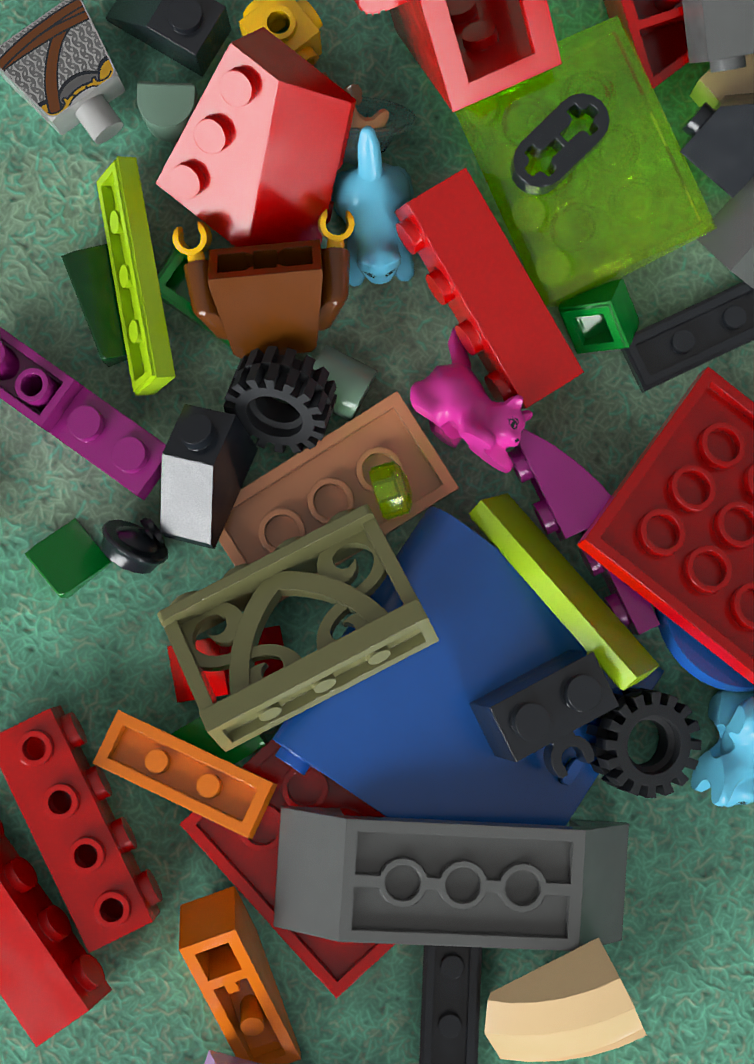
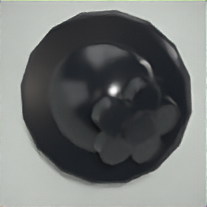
M145 517L140 520L143 527L123 520H109L102 526V551L120 568L134 573L147 574L151 573L159 564L164 563L168 559V549L165 546V540L158 527L150 518Z

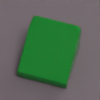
M623 279L612 280L560 303L558 307L577 354L629 348L639 326L638 315Z
M76 518L34 545L25 553L60 598L66 599L112 563Z

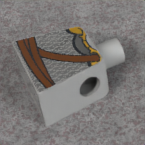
M82 0L62 1L0 45V75L60 135L67 133L81 123L96 144H101L114 137L122 129L123 122L109 102L121 95L125 88Z

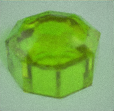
M390 461L371 467V471H368L383 519L388 521L409 514L412 507V491L407 475L400 465Z

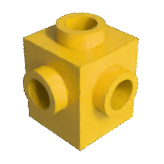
M253 0L244 10V18L238 21L242 37L264 27L313 66L317 63L319 55L322 54L319 29L323 26V23L307 0H298L297 2L296 0ZM283 27H288V30L284 33L276 34Z

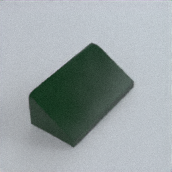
M103 244L62 255V260L101 360L108 367L126 361L127 354L108 245Z

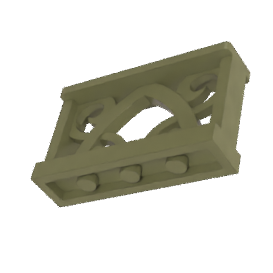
M368 504L337 513L329 520L328 524L303 537L297 536L285 540L274 552L251 564H241L230 569L222 579L199 591H190L178 596L170 606L157 613L200 710L199 715L205 729L225 752L439 641L426 612ZM362 549H367L373 554V567L369 576L359 586L354 588L351 584L355 581L359 572L356 558L348 568L344 569L337 568L335 563ZM387 575L390 577L404 604L389 613L369 597L380 587ZM282 596L308 597L334 604L319 626L316 639L317 650L303 658L295 651L282 645H258L266 622ZM351 612L353 615L345 619L342 624L344 627L355 628V631L337 640L333 639V632L336 626ZM226 621V628L221 634L209 636L219 646H232L231 653L209 656L199 652L196 647L197 635ZM276 659L283 662V668L264 677V673L269 667L268 664L261 663L255 666L254 664L261 660ZM229 669L230 696L217 701L204 671H223Z

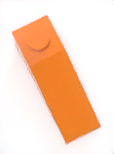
M235 886L180 905L179 951L235 1056L260 1064H289L301 1060L298 1042L257 929Z

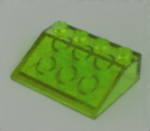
M619 16L610 18L557 41L561 65L455 111L526 271L546 307H559L562 302L609 281L617 280L717 229L686 159L680 153L681 148ZM584 93L593 95L601 100L608 110L610 121L608 131L598 147L549 193L532 195L519 189L512 180L510 166L515 150L521 141L568 97ZM571 113L569 114L572 121L566 133L562 136L567 142L582 130L586 131L590 136L592 135L589 127L593 120L589 115L585 114L581 118H576ZM550 147L538 159L527 154L530 160L526 168L527 173L534 176L541 171L549 177L550 174L547 168L557 152Z

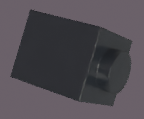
M116 0L106 16V20L202 77L231 31L226 7L215 0Z
M754 93L725 95L714 108L705 102L682 128L689 136L685 140L680 153L732 198L754 176Z
M184 404L162 453L160 532L164 537L215 549L258 450L236 415Z

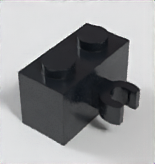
M567 650L469 703L494 756L518 762L545 747L543 753L544 764L552 775L559 778H564L568 775L562 763V754L569 747L575 750L580 762L589 764L594 761V752L590 743L583 737L575 735L573 731L619 706L594 652Z

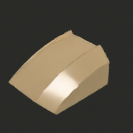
M599 937L492 991L487 1001L484 1034L500 1059L546 1062L589 1057L622 1047L647 1036L635 1006Z

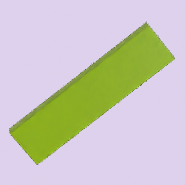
M117 156L96 183L133 392H135V396L155 395L176 376L136 157Z
M508 493L483 499L470 511L469 515L474 523L495 547L500 550L502 555L584 649L594 652L600 667L620 690L624 691L646 679L660 666Z

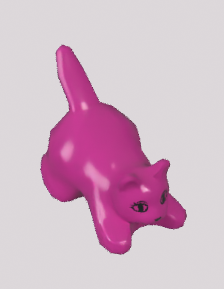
M454 327L448 341L452 363L436 366L428 377L414 382L410 389L412 407L416 412L429 419L432 433L443 443L456 448L461 439H464L468 443L469 449L482 460L501 472L509 473L514 465L505 450L508 447L518 446L521 433L525 428V422L532 418L533 412L529 410L521 411L524 398L520 395H515L505 402L491 401L484 387L471 370L468 352L461 344Z

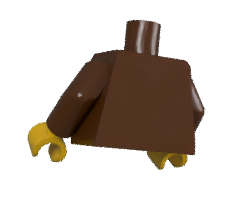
M327 209L319 216L318 229L321 235L327 239V248L322 250L320 239L209 249V260H206L204 252L207 251L212 242L210 228L204 222L197 221L201 240L199 245L192 249L184 241L183 228L181 226L176 227L172 240L175 248L187 255L188 263L183 267L193 313L217 338L228 340L233 354L241 359L244 355L249 357L250 352L257 348L265 354L268 346H277L279 355H285L287 348L297 350V353L312 352L317 348L318 332L332 326L348 299L350 251L344 249V242L351 235L355 226L354 217L350 211H346V229L340 235L331 234L326 228Z

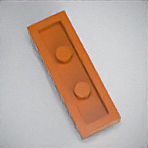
M117 710L93 761V764L250 839H253L278 785L120 710Z

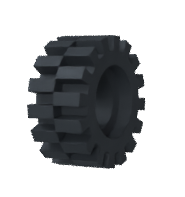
M268 346L265 354L257 348L250 352L249 357L244 355L240 360L224 398L226 400L223 406L224 412L236 415L249 436L253 435L258 438L256 446L265 449L267 442L274 444V452L284 453L287 445L290 446L293 453L302 452L304 445L311 449L317 445L318 439L322 440L337 399L335 381H327L329 372L324 366L314 370L313 366L316 360L309 355H306L304 360L301 361L295 358L297 350L287 348L285 355H279L277 346ZM272 397H275V398H279V399H281V400H284V401L288 402L289 404L280 402V401H278V400H276V399H274V398H272Z
M629 687L624 691L622 690L623 695L613 693L619 706L599 716L598 718L601 719L599 726L588 723L586 734L596 736V743H590L594 756L597 757V760L590 763L593 770L604 775L601 779L608 785L636 796L656 798V793L664 796L673 793L674 790L671 782L683 786L689 778L682 770L684 767L695 770L699 762L689 757L691 749L701 751L702 740L690 736V733L700 730L697 720L686 718L692 713L691 709L686 704L678 703L679 698L641 687L640 689ZM650 720L658 729V746L648 762L636 764L628 754V739L632 729L638 722Z

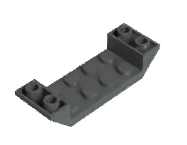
M281 806L273 925L274 927L337 942L573 951L598 937L602 945L622 941L629 824L626 822L570 820L569 826L350 816L344 815L340 808Z

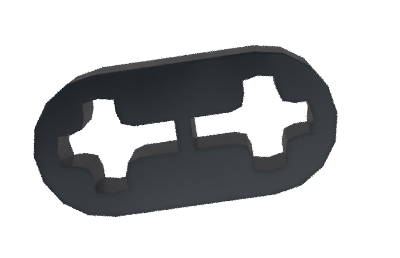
M581 93L568 97L521 141L515 150L510 172L516 186L527 194H547L577 168L598 147L608 131L610 119L608 110L603 102L593 95ZM570 113L576 118H581L585 114L592 118L593 121L589 127L591 136L582 130L569 142L562 137L572 121ZM550 147L557 152L547 168L550 174L549 177L541 171L534 176L527 173L526 168L530 161L527 154L538 159Z

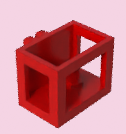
M354 0L360 11H364L366 15L370 13L374 16L375 13L380 14L382 10L390 11L397 34L452 112L562 64L547 0Z

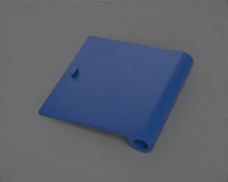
M430 506L396 555V558L426 612L439 641L284 721L272 739L281 746L275 756L302 775L306 774L310 766L385 817L566 826L599 773L593 770L590 763L580 762L572 747L567 748L562 754L564 766L571 758L565 767L568 775L564 778H558L547 770L543 759L545 747L518 762L494 756L469 703L567 650H586L502 555L498 548L452 515L439 508ZM388 575L380 587L369 596L388 613L404 605ZM348 626L342 637L355 631V628ZM657 667L646 679L631 687L653 690L664 670ZM602 669L612 692L623 695L622 689L620 690ZM596 718L590 721L589 724L599 726L601 719ZM588 723L573 731L575 735L583 737L589 743H596V736L586 734Z

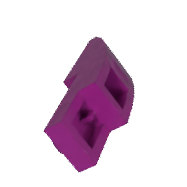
M0 327V398L136 496L145 500L161 478L162 453L166 444Z
M526 429L521 433L518 446L507 452L512 459L513 470L519 481L524 483L530 480L540 501L533 503L532 507L546 535L556 532L560 542L580 532L583 536L611 497L600 482L578 462L550 442ZM578 547L590 574L593 577L602 574L611 595L604 598L605 604L628 627L632 634L640 635L660 625L651 604Z

